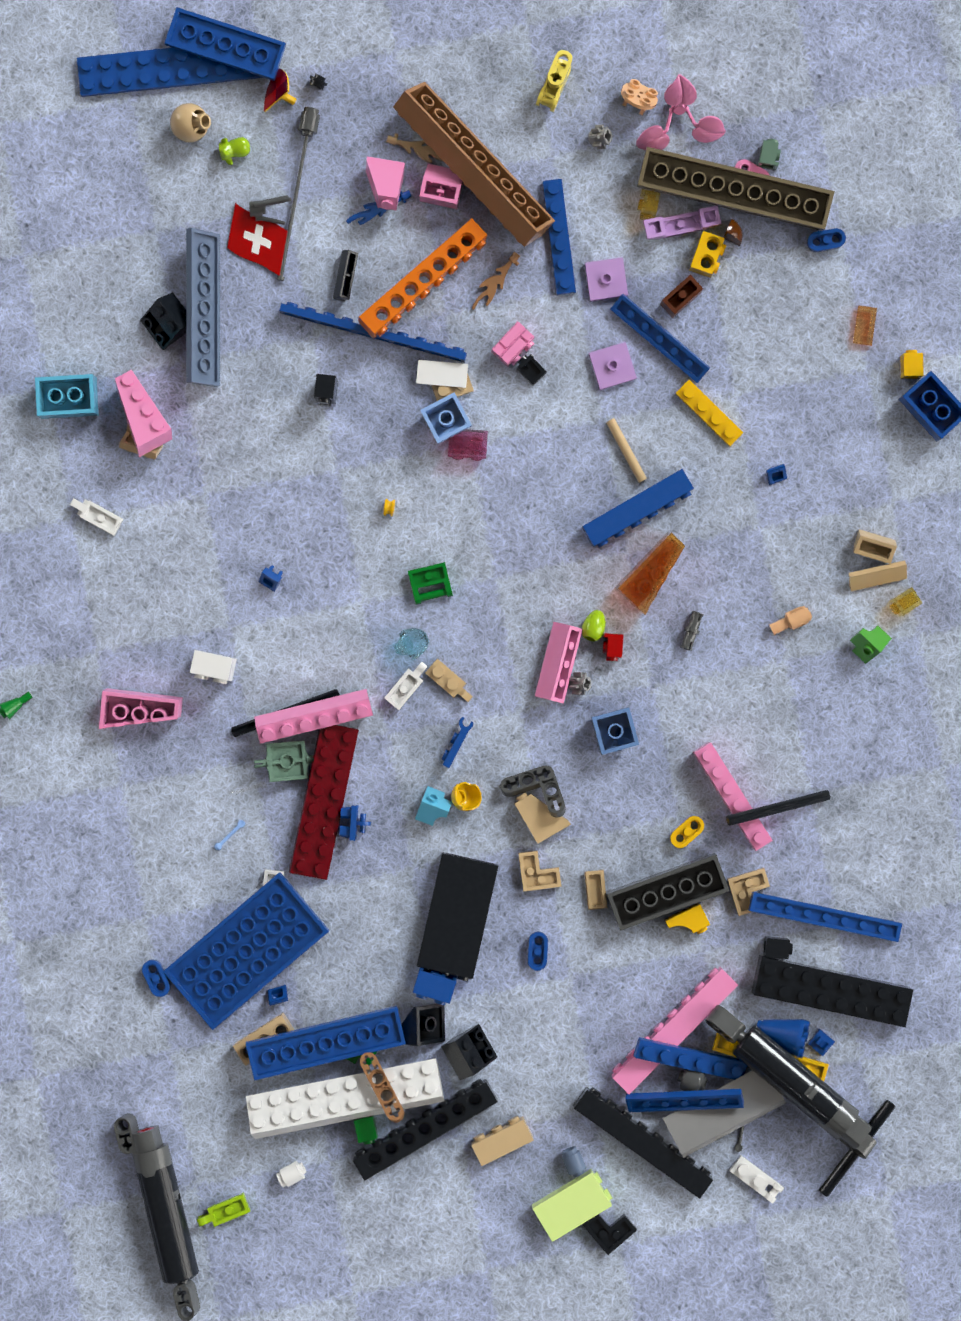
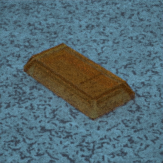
M858 305L853 338L854 344L872 346L877 308Z

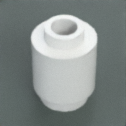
M294 1161L280 1169V1172L276 1175L279 1183L284 1188L286 1186L290 1187L304 1179V1174L307 1172L302 1162Z

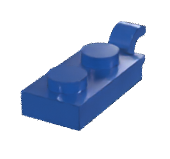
M464 717L459 720L461 728L459 734L455 732L450 741L453 746L450 751L446 749L441 758L444 761L443 765L447 768H450L468 731L473 727L474 722L472 721L467 727L463 725Z

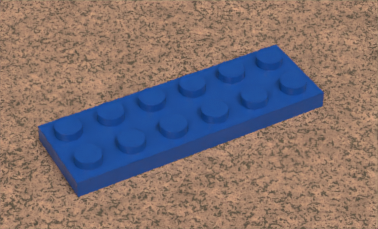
M176 7L165 40L166 46L275 81L286 48L285 42Z

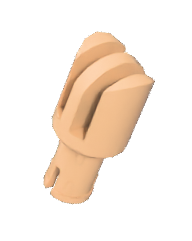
M800 606L786 612L785 618L769 624L773 634L776 635L788 628L795 630L809 623L812 615L807 607Z

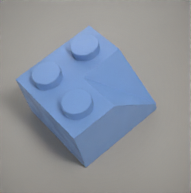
M629 707L591 717L601 755L639 745Z

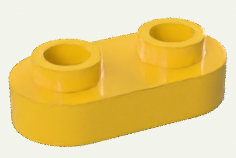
M698 816L688 817L671 833V843L677 848L686 847L704 830L703 820ZM692 822L697 823L696 829L691 828L690 825ZM679 834L683 836V840L681 842H678L676 840V837Z

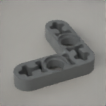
M550 766L537 767L507 777L501 781V791L507 797H513L541 787L550 815L558 818L566 812V806L554 770ZM547 772L548 778H545L543 773ZM527 777L533 779L532 783L529 785H524L522 783L523 780ZM508 784H511V786H512V789H511V790H508V788H507V785H508ZM553 787L557 790L553 795L546 794L549 788ZM555 800L557 801V804L560 809L558 811H556L554 807L553 801Z

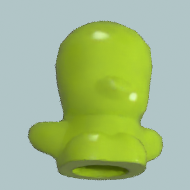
M238 137L229 142L227 138H223L219 142L221 159L225 160L228 165H232V157L247 156L250 152L249 141L244 137Z

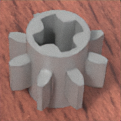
M603 124L595 125V129H591L588 139L593 147H597V150L606 149V145H610L612 141V133Z
M573 672V676L569 678L568 684L572 694L585 695V691L590 690L591 679L586 677L587 673Z

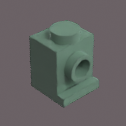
M763 140L757 166L771 170L777 169L779 162L776 161H779L781 149H778V140Z

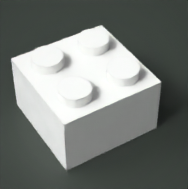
M194 650L190 673L195 674L194 678L208 680V677H212L213 682L227 684V681L233 680L237 659Z

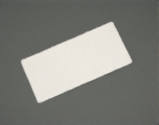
M418 360L416 383L466 388L468 364Z

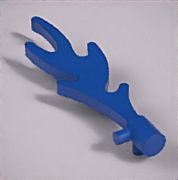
M401 191L398 202L403 201V203H406V199L412 197L410 191ZM371 202L363 205L365 209L369 210L349 217L346 222L349 224L358 218L364 217L358 221L359 225H362L377 214L381 217L387 210L378 208L376 202Z

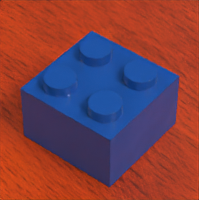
M420 967L413 989L416 997L427 1000V997L435 999L434 1002L440 1005L450 1004L457 976L450 974V977H446V975H441L439 971L435 970L425 972L423 971L424 968Z

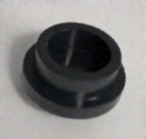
M316 73L315 76L310 75L309 77L311 79L309 83L322 90L328 84L325 82L326 78Z

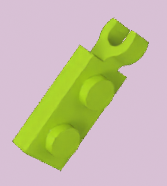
M244 1192L207 1208L209 1213L198 1216L197 1222L199 1227L213 1222L215 1227L249 1213L251 1209Z

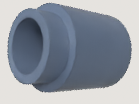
M576 1146L563 1150L562 1160L568 1174L574 1177L584 1174L586 1165L580 1150H577Z

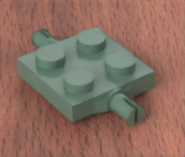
M305 740L266 744L265 759L254 760V764L262 763L254 765V768L266 767L269 782L308 779L307 768L309 763H312L313 755L307 754Z

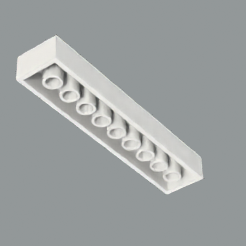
M436 1058L383 1069L403 1110L444 1102ZM365 1073L246 1096L250 1132L254 1139L385 1113ZM375 1074L372 1078L375 1084H379L383 1080L381 1074ZM384 1091L381 1094V1099L384 1101H388L392 1097L390 1091ZM393 1103L391 1105H388L390 1106L392 1112L397 1111Z

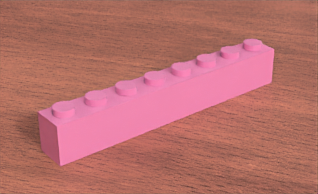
M715 967L707 975L709 978L704 983L702 981L699 982L694 988L695 992L691 996H685L680 1002L682 1005L677 1010L675 1008L671 1010L667 1015L668 1019L664 1023H658L653 1029L654 1033L650 1037L646 1036L644 1038L678 1046L738 984L721 967L718 969ZM634 1049L627 1054V1060L623 1064H617L612 1070L614 1072L612 1078L628 1094L660 1064L635 1058L633 1056Z

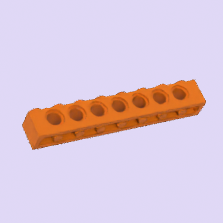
M471 218L362 313L358 318L359 324L373 339L377 335L381 337L388 330L387 327L391 323L396 324L402 318V313L411 311L416 306L415 302L417 300L426 298L433 286L438 287L442 284L444 277L448 273L452 275L459 268L457 265L462 261L464 263L472 257L471 253L476 249L479 251L486 245L487 234ZM468 240L471 245L464 246L461 241ZM449 252H454L457 255V257L450 258L447 254ZM439 264L443 267V270L437 271L433 266ZM425 276L429 279V282L422 283L419 278ZM412 289L415 294L407 295L405 290ZM398 301L401 306L394 308L391 302ZM383 313L387 318L379 320L377 315Z

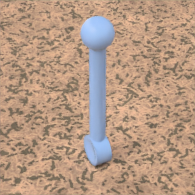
M239 820L238 825L220 843H216L214 848L221 850L222 845L240 827L245 826V821Z

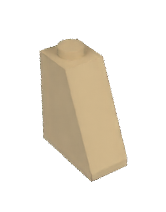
M525 792L516 797L517 802L514 804L537 844L571 825L569 820L563 816L558 818L551 816L547 805L531 793L527 795Z

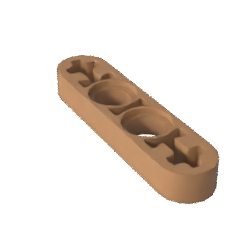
M370 1052L364 1053L360 1058V1065L386 1116L391 1122H400L404 1117V1110L377 1057ZM365 1059H374L372 1065L375 1070L371 1071L368 1064L364 1065L366 1063ZM375 1074L383 1076L381 1083H373L372 1078ZM384 1091H390L392 1097L390 1100L384 1101L381 1099V1094ZM392 1103L397 1111L400 1110L398 1112L399 1116L396 1118L394 1115L390 1116L392 1110L388 1105Z

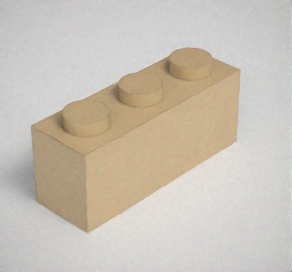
M515 1116L508 1120V1124L504 1126L499 1124L491 1128L490 1133L486 1135L481 1133L475 1136L471 1146L481 1166L534 1141L524 1117L519 1118Z

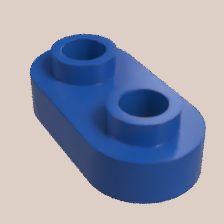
M838 228L813 232L807 239V246L813 252L838 249L845 243L846 235ZM836 236L838 242H833L832 237ZM817 239L820 244L818 246L814 245L813 240Z
M537 931L529 937L528 965L531 969L540 971L547 964L548 938L543 932ZM541 938L542 943L536 944L535 939ZM540 957L541 962L538 964L534 963V958Z
M151 959L144 963L142 973L151 992L157 997H163L170 991L171 984L163 972L164 969L161 963ZM150 966H155L156 971L151 972L149 970ZM159 983L164 984L163 990L158 988Z

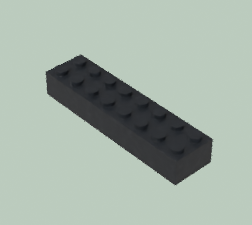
M763 955L758 957L751 991L755 996L905 1028L913 995V989L908 986L777 958H767Z

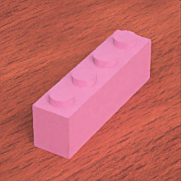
M553 622L535 692L536 697L564 704L570 681L569 678L571 677L582 633L581 628Z

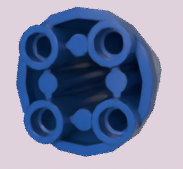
M804 1019L758 1020V1028L793 1057L803 1058L804 1045L809 1035L810 1021Z

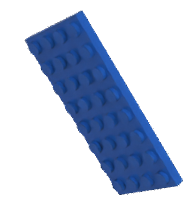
M279 872L163 972L209 1027L214 1030L330 930L282 873Z

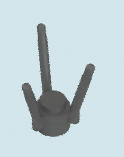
M286 195L261 201H249L250 216L255 217L256 221L284 225L285 221L264 217L262 214H266L267 205L285 203L292 199Z

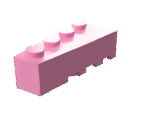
M130 370L115 378L116 389L138 456L141 457L172 440L170 426L134 372Z
M107 688L102 691L99 729L178 719L181 717L183 697Z

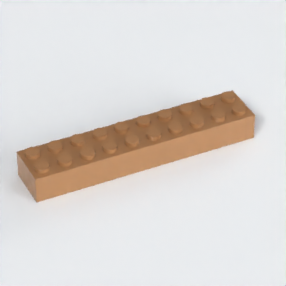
M426 82L403 92L393 106L399 116L405 119L412 130L420 135L424 142L435 151L437 156L450 167V170L476 195L477 199L489 209L490 213L496 216L504 228L511 232L517 242L525 247L541 237L555 222L550 214Z

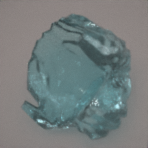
M404 629L399 633V640L394 645L395 652L399 655H407L412 660H415L427 650L429 639L421 629Z

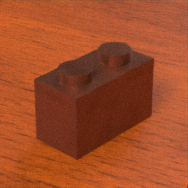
M690 274L662 299L660 305L674 318L701 294L703 288Z

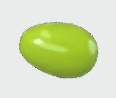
M600 610L592 611L582 624V636L586 640L595 642L603 636L605 631V616Z

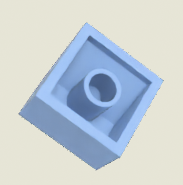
M455 392L420 410L438 444L472 427Z

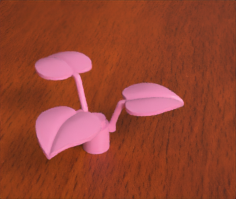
M678 74L664 93L665 102L671 106L665 129L663 130L659 125L647 128L638 137L636 146L643 150H646L647 147L659 150L666 148L670 141L666 133L669 130L673 113L677 115L687 113L692 124L695 126L692 130V136L699 142H713L721 138L726 130L723 122L715 116H706L700 119L699 123L695 122L687 105L694 103L696 100V89L688 79Z

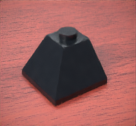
M435 1003L413 1007L401 1024L406 1042L405 1045L421 1046L444 1042L445 1005Z

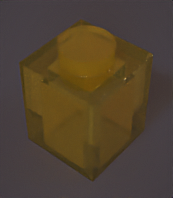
M913 587L906 589L889 600L891 602V610L895 615L899 614V616H904L922 604Z

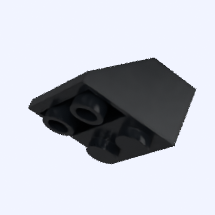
M173 292L158 298L140 319L162 350H165L186 334V309Z
M479 1024L457 1035L441 1046L459 1080L475 1075L497 1058L494 1049Z

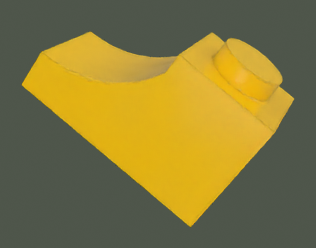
M699 903L664 919L668 928L684 926L689 928L692 933L697 932V934L708 930L707 926L710 925Z

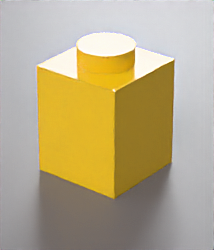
M906 350V353L900 356L901 379H920L924 376L923 353H917V350Z

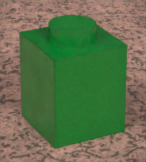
M374 1116L354 1119L358 1143L363 1142L364 1145L374 1143L375 1139H378Z

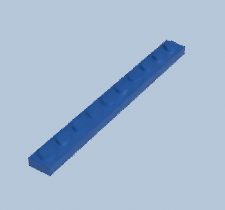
M287 302V304L281 303L279 310L281 314L372 338L360 324L354 323L351 318L342 317V319H339L329 312L320 314L314 308L305 307V309H302L292 302ZM390 329L381 337L377 335L374 338L465 363L467 353L460 347L453 346V349L447 348L444 343L435 341L432 344L422 337L410 338L408 337L409 334L404 332L391 333Z

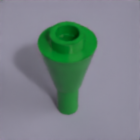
M28 691L19 698L0 703V713L3 718L8 717L11 719L23 706L22 704L33 698Z

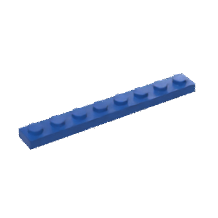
M752 892L748 911L895 942H899L902 923L757 892Z

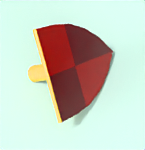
M279 68L275 81L270 80L265 94L264 112L268 111L280 99L291 105H294L296 102V98L288 94L289 78L283 69Z

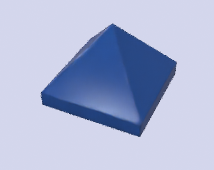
M784 464L772 466L766 470L769 485L787 479Z
M286 985L267 990L270 1006L288 1001Z

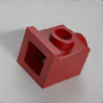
M604 633L603 638H607V641H603V653H606V661H618V658H622L624 635Z

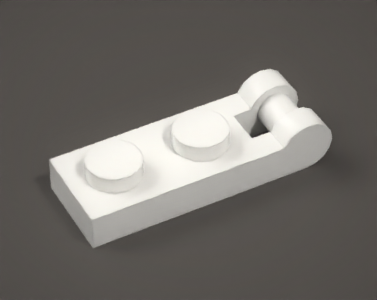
M742 1155L738 1157L729 1170L771 1203L775 1202L777 1194L781 1193L784 1189L781 1184ZM768 1184L773 1186L770 1192L765 1190Z

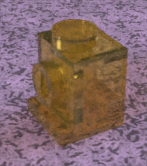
M645 189L641 190L640 197L643 199H639L637 210L641 211V220L656 217L661 193Z

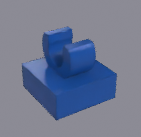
M272 565L269 569L265 567L258 582L275 592L282 579L283 571H280L279 574L274 573V566Z
M820 1028L808 1041V1044L822 1056L835 1043Z

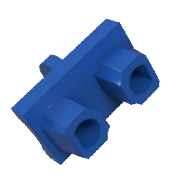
M359 805L341 808V818L351 819L350 826H340L339 836L355 841L357 839V825H360L359 833H365V826H371V822L366 821V814L360 813V821H358Z

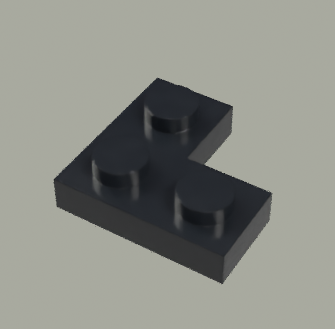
M600 1214L583 1223L584 1228L607 1255L637 1231V1228L625 1214L610 1226Z

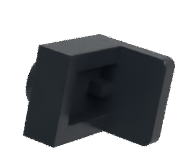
M532 354L529 356L524 355L518 361L519 366L517 370L532 386L547 373L534 359Z

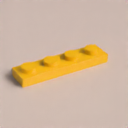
M688 380L675 393L729 447L744 433L692 381Z

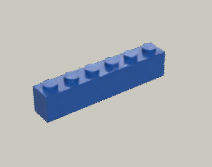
M681 469L582 526V529L592 546L595 547L597 545L600 548L609 543L607 539L614 536L616 539L625 534L624 529L629 526L633 529L642 524L640 520L643 518L651 519L658 514L657 510L662 507L666 510L675 505L674 500L678 498L684 500L692 495L690 491L694 487L684 470Z

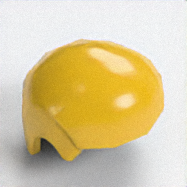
M461 782L453 787L451 800L458 810L471 811L479 807L482 801V794L476 784Z

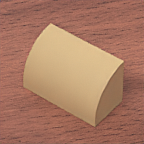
M859 529L853 552L891 564L897 544L893 539Z

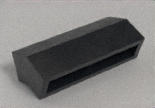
M342 250L333 295L335 300L346 301L350 299L358 258L357 252ZM349 256H350L351 259H350V264H349V269H348V274H347L346 271H347V266H348V261H349ZM345 278H347L344 295H342Z

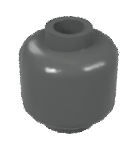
M686 1069L685 1071L681 1070L677 1081L680 1082V1089L683 1091H699L705 1089L707 1078H705V1073Z

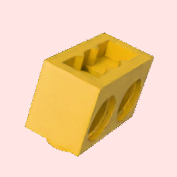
M703 231L689 271L711 278L713 273L716 274L720 265L717 262L719 255L723 256L726 245L723 244L725 238ZM707 243H715L717 249H708ZM707 260L710 263V267L703 268L701 261Z

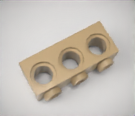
M281 1013L233 1045L245 1066L250 1063L249 1056L244 1051L246 1041L259 1039L262 1036L279 1034L277 1027L280 1025L284 1026L287 1032L294 1030L284 1013Z

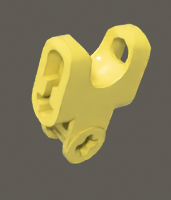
M560 50L555 55L545 84L536 101L537 106H540V104L551 108V112H554L561 92L571 71L572 54L568 51ZM565 56L568 61L559 58Z

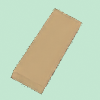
M904 560L850 572V590L855 591L907 579V564Z

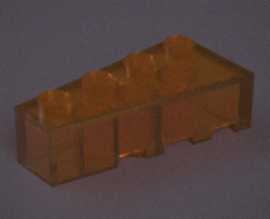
M667 532L615 588L636 609L646 615L685 545L672 532Z

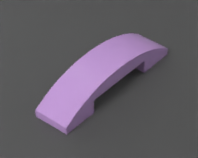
M712 206L695 212L665 218L661 216L643 220L647 240L674 237L721 225L718 206Z

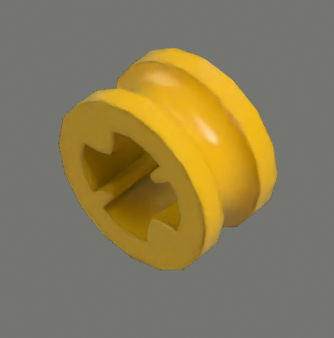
M385 499L383 515L390 514L393 517L395 500L389 501Z

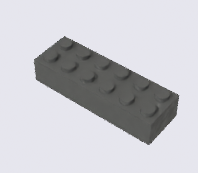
M715 853L607 891L606 894L621 931L730 890L718 857Z

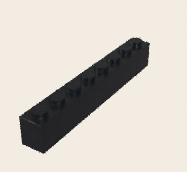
M586 1086L573 1104L576 1111L699 1199L702 1197L713 1181L710 1170L704 1166L700 1168L695 1165L696 1161L689 1155L683 1158L679 1153L678 1147L674 1144H666L663 1142L664 1138L657 1132L652 1134L647 1130L649 1127L641 1121L635 1122L631 1119L633 1116L628 1111L623 1109L621 1112L616 1108L617 1104L609 1098L607 1100L603 1099L600 1096L601 1092L594 1087L589 1089Z

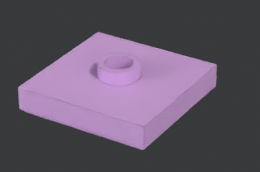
M623 257L585 263L590 301L619 298L622 294L628 296Z
M626 342L589 353L600 390L637 379Z

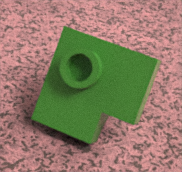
M878 625L871 631L862 628L850 639L855 645L852 652L866 664L881 653L892 638Z

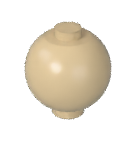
M192 103L178 106L170 118L173 134L181 141L188 143L202 139L211 125L210 117L200 106Z

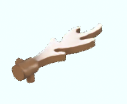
M514 252L509 257L507 264L495 270L496 272L500 271L501 275L492 276L480 284L479 288L487 286V290L476 299L472 307L473 310L477 303L486 295L488 296L486 306L490 304L496 293L497 284H500V289H503L506 274L512 263L516 266L519 265L517 260L520 255Z

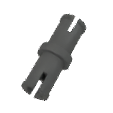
M696 611L691 612L692 614L688 626L684 629L685 635L680 648L692 651L696 635H699L700 631L698 629L704 615Z

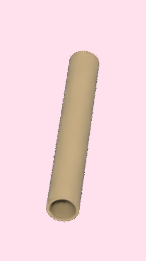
M615 418L609 420L606 424L638 483L646 480L647 477Z

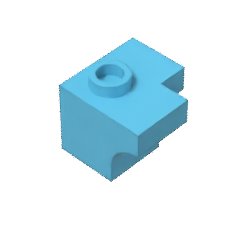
M428 786L415 819L433 826L437 818L447 817L452 801L444 798V792Z

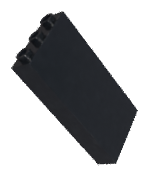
M442 852L417 967L424 968L423 971L431 972V970L439 971L441 975L444 974L446 977H450V974L457 975V979L468 981L469 978L473 979L498 864Z

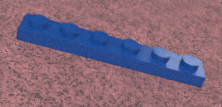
M562 179L546 180L542 182L546 211L555 220L548 230L557 295L576 293Z
M622 294L610 308V310L696 383L710 369L705 362L626 295Z
M641 1037L638 1038L633 1055L638 1059L733 1080L743 1076L747 1065L739 1059Z
M741 1089L626 1094L625 1098L629 1113L744 1108Z

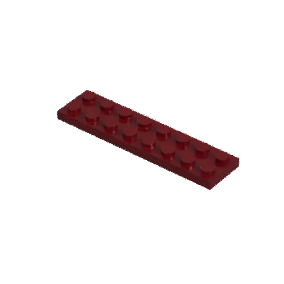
M340 725L319 729L289 873L324 880L328 879L341 817V808H343L359 729Z

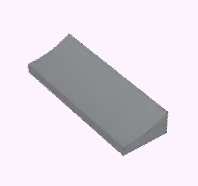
M751 1071L717 1089H741L744 1108L680 1110L664 1117L663 1120L684 1158L786 1103L782 1094L754 1071Z

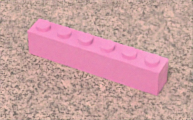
M367 689L255 716L254 719L261 744L373 716Z
M711 742L693 751L696 759L731 814L753 809ZM759 818L738 824L755 851L773 841Z

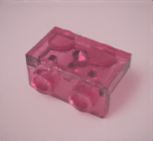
M464 430L449 438L448 457L456 460L471 458L472 460L480 461L486 459L488 431Z

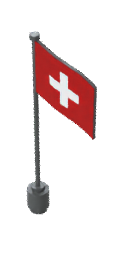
M304 107L300 117L298 130L302 132L301 135L305 136L288 231L276 223L256 221L255 217L250 216V212L240 207L237 203H235L227 248L236 255L262 265L277 274V280L284 281L285 279L283 274L308 137H313L318 131L319 110L312 107Z

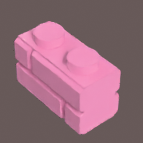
M517 321L491 349V352L507 367L511 364L514 366L521 359L519 355L524 350L528 352L535 344L532 342L534 335Z

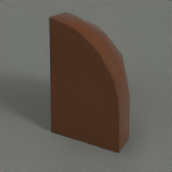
M731 219L723 238L740 246L743 238L742 229L738 222Z

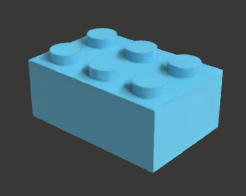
M93 374L35 377L36 409L39 418L99 416L97 377Z

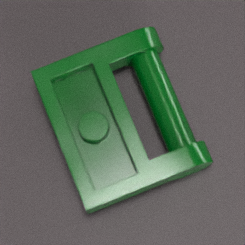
M445 562L408 571L416 605L421 604L422 601L438 597L453 596ZM440 583L445 585V588L419 594L418 591L419 588Z

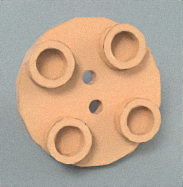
M631 79L621 89V95L624 99L622 105L626 107L627 103H629L633 107L641 109L639 114L642 116L646 110L653 109L657 104L658 92L653 88L642 85L636 79Z

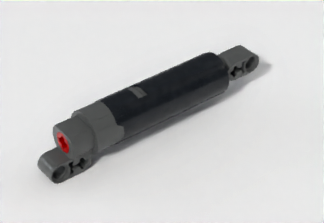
M716 1005L705 1021L730 1043L734 1044L737 1041L732 1054L833 1138L839 1139L859 1157L866 1159L877 1142L868 1134L872 1126L858 1115L859 1110L756 1025L751 1026L744 1032L746 1027L740 1020L724 1007Z
M127 1113L118 1118L114 1123L118 1147L124 1154L132 1153L162 1280L166 1284H177L173 1290L177 1313L181 1320L189 1321L200 1310L196 1285L190 1280L198 1274L199 1269L169 1145L162 1142L159 1125L139 1129L136 1117L133 1114ZM123 1120L127 1122L128 1128L123 1125ZM186 1306L190 1307L192 1312H189Z

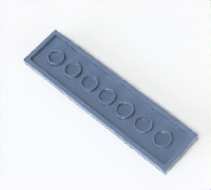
M188 228L186 229V383L218 387L220 386V234Z

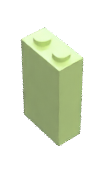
M590 1169L532 1204L533 1211L552 1242L612 1206L610 1200L613 1198L607 1188L604 1190L600 1183L603 1181L598 1172L594 1173Z

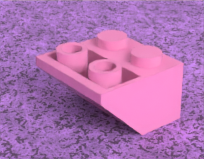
M428 164L420 190V202L457 209L463 181L450 168Z

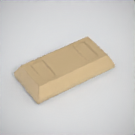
M604 870L586 871L585 882L588 910L607 908Z

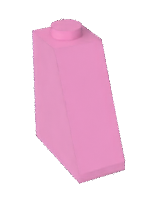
M367 156L366 174L377 207L396 211L404 178L405 163Z

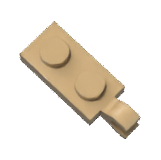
M436 659L425 672L453 698L459 694L469 702L473 697L463 688L467 683L439 659Z

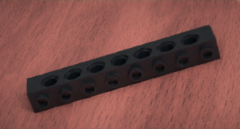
M481 1079L476 1080L471 1084L472 1087L466 1091L465 1089L459 1090L454 1094L455 1097L453 1099H444V1102L438 1103L439 1107L436 1109H427L421 1114L422 1117L415 1120V1118L407 1121L404 1128L400 1130L395 1128L388 1133L389 1136L383 1140L378 1138L374 1143H371L372 1146L365 1149L363 1147L355 1152L356 1156H354L353 1162L364 1181L496 1104L498 1098L486 1079L483 1081ZM472 1094H477L480 1100L473 1103L469 1100V1097ZM455 1104H460L463 1106V1110L455 1112L452 1107ZM444 1114L447 1119L444 1122H438L436 1116ZM421 1124H427L429 1125L430 1130L427 1132H422L419 1129V1126ZM404 1134H411L413 1140L406 1142L403 1139ZM393 1143L397 1149L393 1152L388 1151L386 1145ZM372 1153H376L380 1156V1159L372 1161L369 1156Z

